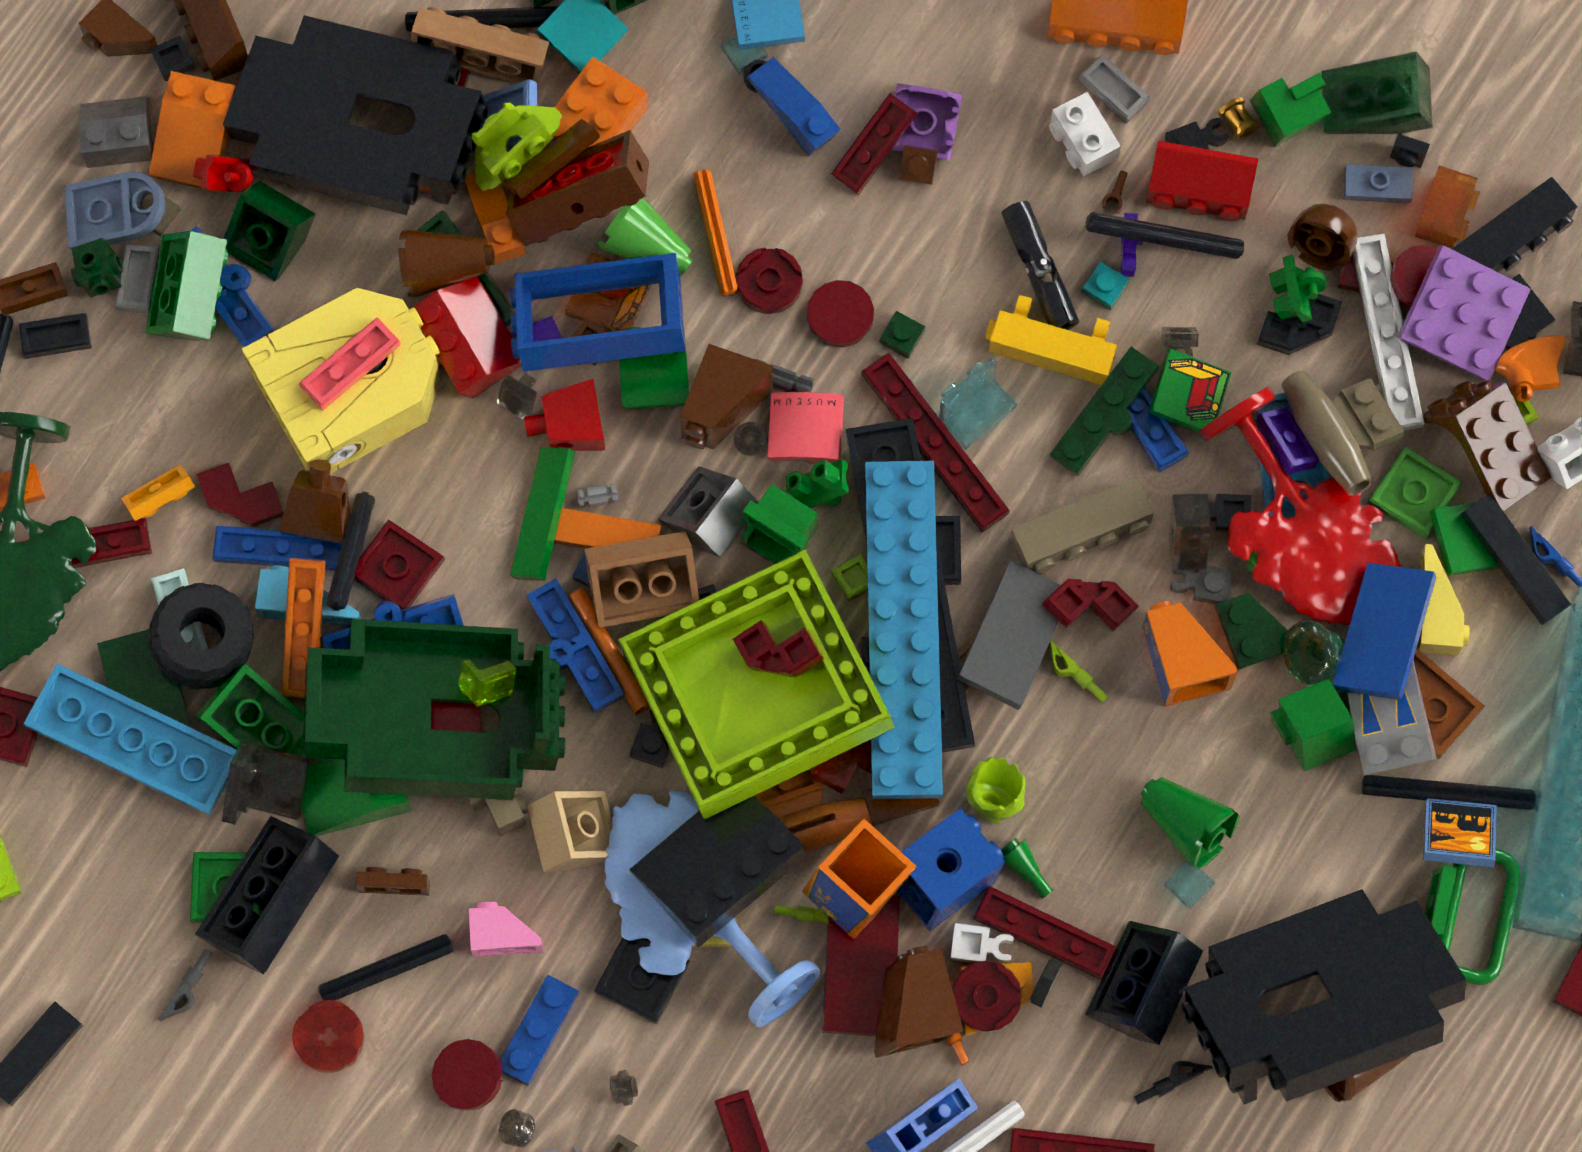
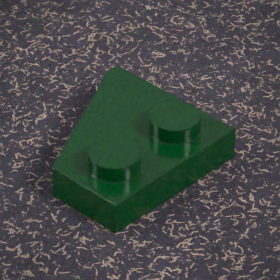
M1250 593L1214 605L1238 670L1302 647L1300 641Z

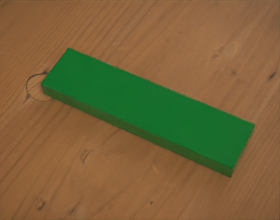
M540 447L510 574L515 579L545 581L575 452L570 448Z

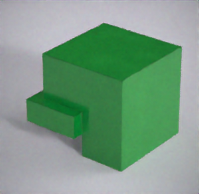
M1320 73L1298 83L1290 89L1282 77L1259 89L1249 100L1274 147L1322 123L1332 113L1320 92L1326 85Z
M771 484L758 504L750 500L743 510V521L748 524V527L741 536V542L744 546L769 562L776 564L808 548V542L817 530L818 513Z
M1329 678L1278 699L1279 709L1270 712L1271 721L1284 744L1289 745L1292 743L1293 752L1304 771L1355 751L1353 718Z

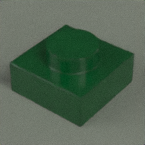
M896 311L882 333L879 343L909 358L924 334L926 326Z

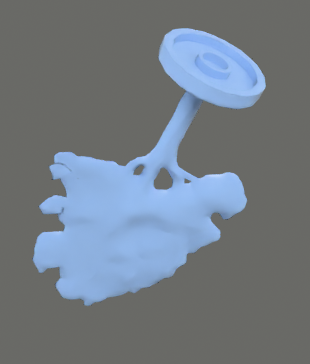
M671 790L669 792L671 799L668 807L656 803L651 795L634 794L629 798L625 806L621 808L615 806L613 808L614 816L609 835V846L605 849L609 857L605 860L604 872L606 879L604 882L606 888L611 893L613 903L622 907L619 912L622 918L621 936L628 941L641 938L651 941L650 946L641 947L638 950L642 968L649 973L677 975L685 970L686 962L691 954V946L694 943L632 875L629 869L695 815L699 808L694 797L688 792ZM735 918L713 935L730 943L768 985L754 1000L748 1011V1018L756 1027H764L783 1016L807 994L820 975V969L810 960L798 962L780 974L737 925Z

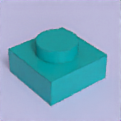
M1100 262L1084 285L1082 293L1111 310L1128 285L1129 279Z

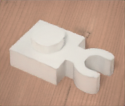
M955 923L950 960L975 963L986 961V955H991L1000 963H1009L1011 955L1002 954L998 947L1002 943L1013 944L1014 937L1008 934H1001L996 938H989L990 928Z

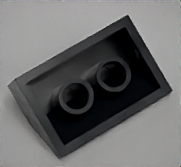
M1129 921L1085 1015L1131 1038L1160 1045L1203 950L1177 931Z

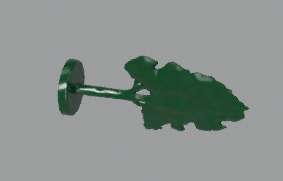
M0 412V435L16 439L7 501L0 513V522L2 523V530L0 531V671L5 669L7 665L18 661L23 655H30L34 649L41 647L43 643L48 641L50 635L56 634L59 622L65 616L64 604L69 603L72 596L86 586L85 577L72 566L71 560L77 558L81 563H87L89 558L96 552V540L80 518L70 516L65 520H59L48 526L31 519L26 513L24 495L32 443L66 442L69 437L70 426L55 419L15 412ZM17 521H20L28 530L30 538L26 542L17 543L15 541L14 531Z

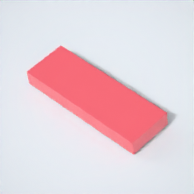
M377 317L300 381L299 385L323 411L396 350L401 343Z

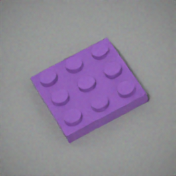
M1439 245L1397 338L1483 381L1490 380L1531 289L1444 245Z

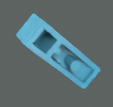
M275 565L271 566L270 570L260 569L255 610L259 618L286 620L288 567ZM324 590L322 624L350 626L351 619H361L359 611L349 605L345 609H340V611H334L333 608L328 607L326 601L329 593Z

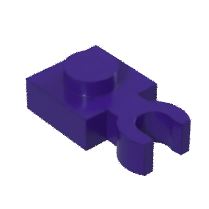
M1124 213L1123 218L1138 220V213ZM1121 238V274L1125 277H1134L1136 247L1137 245L1142 246V241Z

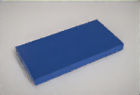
M1374 563L1367 564L1333 681L1336 691L1402 700L1436 580L1434 571Z

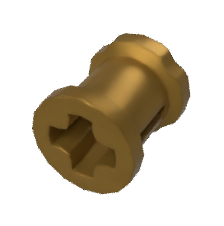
M1242 96L1228 101L1217 112L1220 118H1225L1233 130L1232 137L1235 141L1247 138L1260 127L1258 120L1253 119L1245 108V100Z

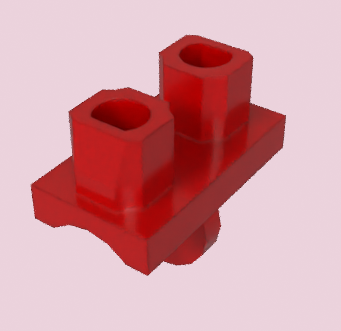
M207 155L206 158L197 157L193 177L202 180L200 188L241 193L249 188L254 180V176L251 174L252 169L249 165L251 159Z

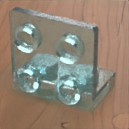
M990 358L985 363L982 361L977 362L967 372L968 377L959 385L956 382L952 383L941 394L939 418L965 450L1017 407V403L994 379L997 362L993 358Z

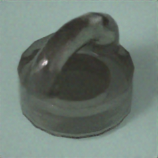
M510 1109L503 1115L499 1123V1138L503 1143L511 1146H527L534 1136V1118L523 1111Z

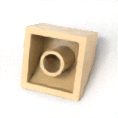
M554 791L527 805L543 872L572 871L603 863L609 857L605 849L609 846L612 817L605 791Z

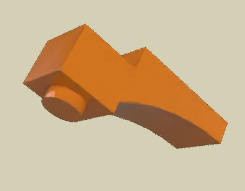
M475 172L467 174L464 183L483 238L486 239L488 245H493L495 264L526 255L522 240L506 216L508 201L502 185L498 188L482 191L475 183Z

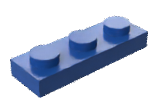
M550 975L546 976L500 1060L502 1063V1073L527 1086L530 1085L578 997L579 990Z

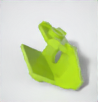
M509 102L503 104L501 111L489 116L485 120L483 128L477 133H472V140L476 144L475 183L482 191L498 188L504 183L503 181L506 178L510 179L516 176L526 162L540 153L558 131L562 118L561 113L555 107H515ZM513 137H521L522 140L507 152L506 146L508 141Z

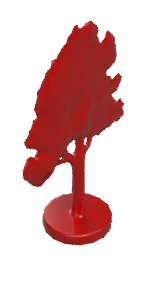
M1266 387L1199 430L1203 438L1209 441L1230 428L1237 426L1272 479L1275 490L1274 499L1261 513L1256 511L1237 512L1232 516L1229 524L1227 545L1233 555L1240 557L1244 561L1249 560L1252 552H1256L1258 561L1252 572L1254 581L1271 586L1275 591L1281 590L1284 600L1294 606L1299 614H1306L1310 618L1326 621L1330 624L1337 622L1350 625L1367 564L1374 563L1401 567L1398 556L1390 541L1384 539L1371 542L1369 537L1372 532V523L1382 522L1383 512L1370 504L1361 508V493L1349 495L1333 477L1319 482L1315 488L1304 482H1295L1289 477L1252 419V414L1275 399L1271 388ZM1301 490L1307 494V499L1302 498L1299 493ZM1285 496L1288 497L1295 507V517L1287 519L1282 516L1281 507Z

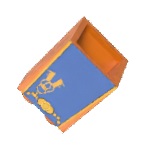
M1163 601L1150 607L1151 610L1146 612L1141 630L1164 707L1231 690L1238 673L1236 665L1181 602L1171 605L1170 601Z
M863 819L817 867L802 893L850 937L855 939L880 912L917 866L868 821Z

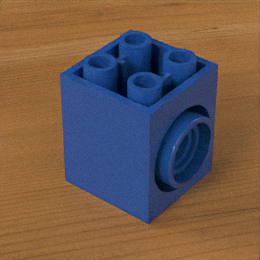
M961 808L902 851L917 867L897 892L929 931L933 930L981 894L988 886L994 884L1005 863L1000 848L994 842L987 841L980 832L981 827L977 820L970 814L966 815Z

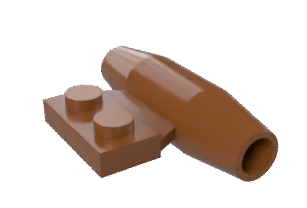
M816 766L755 795L804 845L805 854L843 840L863 819L872 824L863 797L822 804L824 790Z

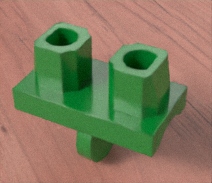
M1292 254L1283 257L1284 268L1269 273L1270 283L1276 294L1288 292V294L1273 299L1274 310L1281 320L1297 315L1304 323L1312 320L1309 299L1314 300L1318 298V293L1326 288V278L1312 267H1308L1305 270L1297 268Z
M843 459L831 464L826 460H822L814 464L811 472L801 474L795 471L787 474L786 491L809 508L821 503H825L829 507L836 506L841 502V496L849 493V487L846 482L848 463Z

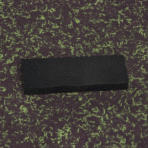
M56 1001L0 1063V1097L11 1107L83 1026L82 1023Z

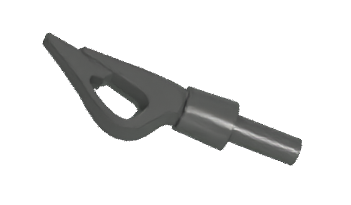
M205 948L194 967L190 966L182 983L164 1009V1013L158 1018L159 1021L185 1012L194 1005L195 998L192 988L195 987L203 976L201 971L213 954L211 951ZM183 997H186L188 1003L182 1008L176 1009V1004Z

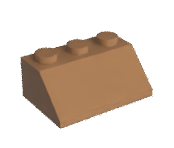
M686 531L584 549L599 628L668 616L699 601L693 551Z

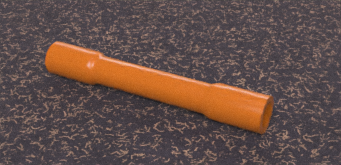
M585 588L572 592L568 596L571 604L625 693L624 697L634 714L638 715L650 708L648 701L606 627H598L594 603Z

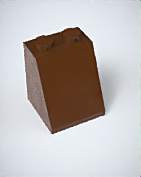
M708 344L680 415L681 438L685 439V442L691 447L714 449L772 393L773 366Z
M928 945L909 949L907 953L896 956L897 962L886 968L874 1048L876 1058L940 1043L963 1032L941 948L929 951Z

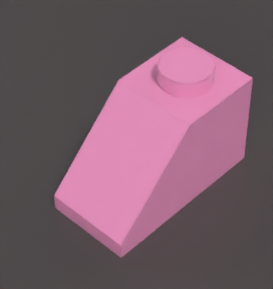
M481 902L476 904L477 908H469L470 946L473 957L544 952L542 939L506 907L498 906L497 902Z

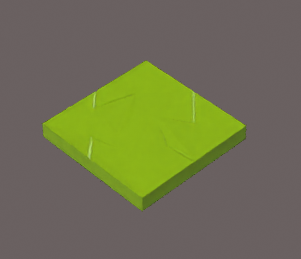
M806 550L618 639L704 820L895 728L892 718ZM760 620L767 625L777 645L803 628H806L811 633L824 659L796 678L756 671L746 665L733 638Z

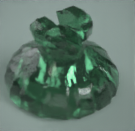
M1313 620L1300 621L1289 628L1283 639L1282 655L1286 668L1301 683L1305 682L1307 685H1314L1323 680L1330 679L1337 671V666L1340 662L1339 655L1342 653L1345 642L1339 633L1329 631L1321 623Z

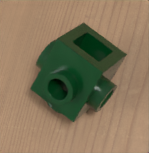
M103 237L71 248L75 266L71 269L72 278L76 286L82 287L90 297L104 295L113 289L122 287L120 273L123 272L122 262L118 254L113 251Z

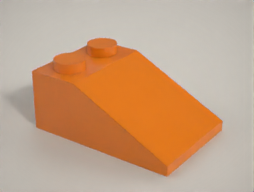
M171 71L162 100L149 177L200 188L202 180L193 177L197 157L206 158L207 155L225 156L230 137L223 126V122L235 93L236 85Z

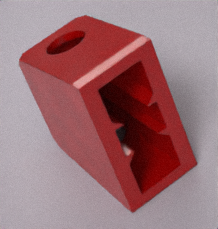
M588 379L541 396L544 413L524 417L527 437L548 434L550 447L570 448L573 451L605 450L594 379Z

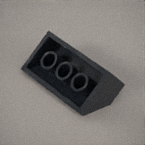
M270 816L195 935L240 964L264 975L339 858V855L317 836ZM254 903L261 908V915L253 911Z

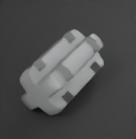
M611 484V487H606V485L587 487V491H582V488L578 489L577 500L579 507L585 508L584 505L588 504L590 507L608 505V501H613L614 504L617 503L619 496L616 484Z

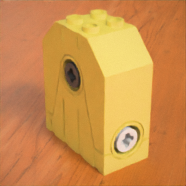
M355 288L268 334V337L265 336L242 348L252 376L306 471H310V463L313 460L321 459L331 464V474L337 471V468H343L428 422L441 380L438 366L442 365L437 356L440 352L431 335L426 337L422 331L421 326H423V322L414 307L408 309L403 299ZM378 317L399 339L401 345L322 411L300 387L299 382Z

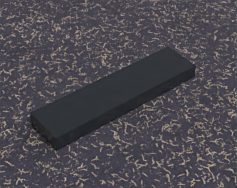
M1490 493L1460 514L1541 625H1544L1572 605Z

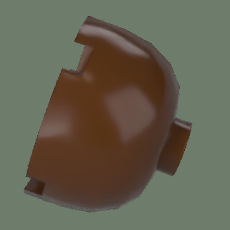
M1324 203L1314 204L1303 210L1296 217L1287 234L1289 246L1292 249L1295 245L1301 252L1299 258L1303 262L1314 268L1326 271L1334 270L1338 265L1346 266L1358 241L1356 225L1352 218L1344 210Z

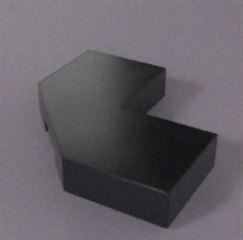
M1318 294L1317 299H1309L1312 320L1304 323L1290 317L1281 320L1277 313L1268 311L1257 345L1290 355L1331 336L1343 301Z

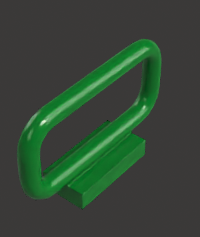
M1496 849L1495 863L1505 868L1506 882L1488 966L1483 971L1458 966L1466 978V982L1470 984L1485 985L1491 983L1499 976L1503 966L1520 884V868L1511 854L1500 849ZM1453 863V867L1442 865L1433 870L1424 911L1448 951L1450 950L1467 869L1465 864Z

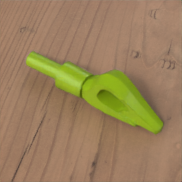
M1050 640L1049 647L1053 671L1060 677L1072 676L1083 690L1088 689L1102 703L1105 702L1108 696L1093 682L1095 679L1084 669H1081L1064 651ZM1056 658L1063 660L1067 668L1060 670L1057 666Z
M775 905L774 914L797 917L796 921L827 923L828 915L820 908L814 909L798 905V908Z

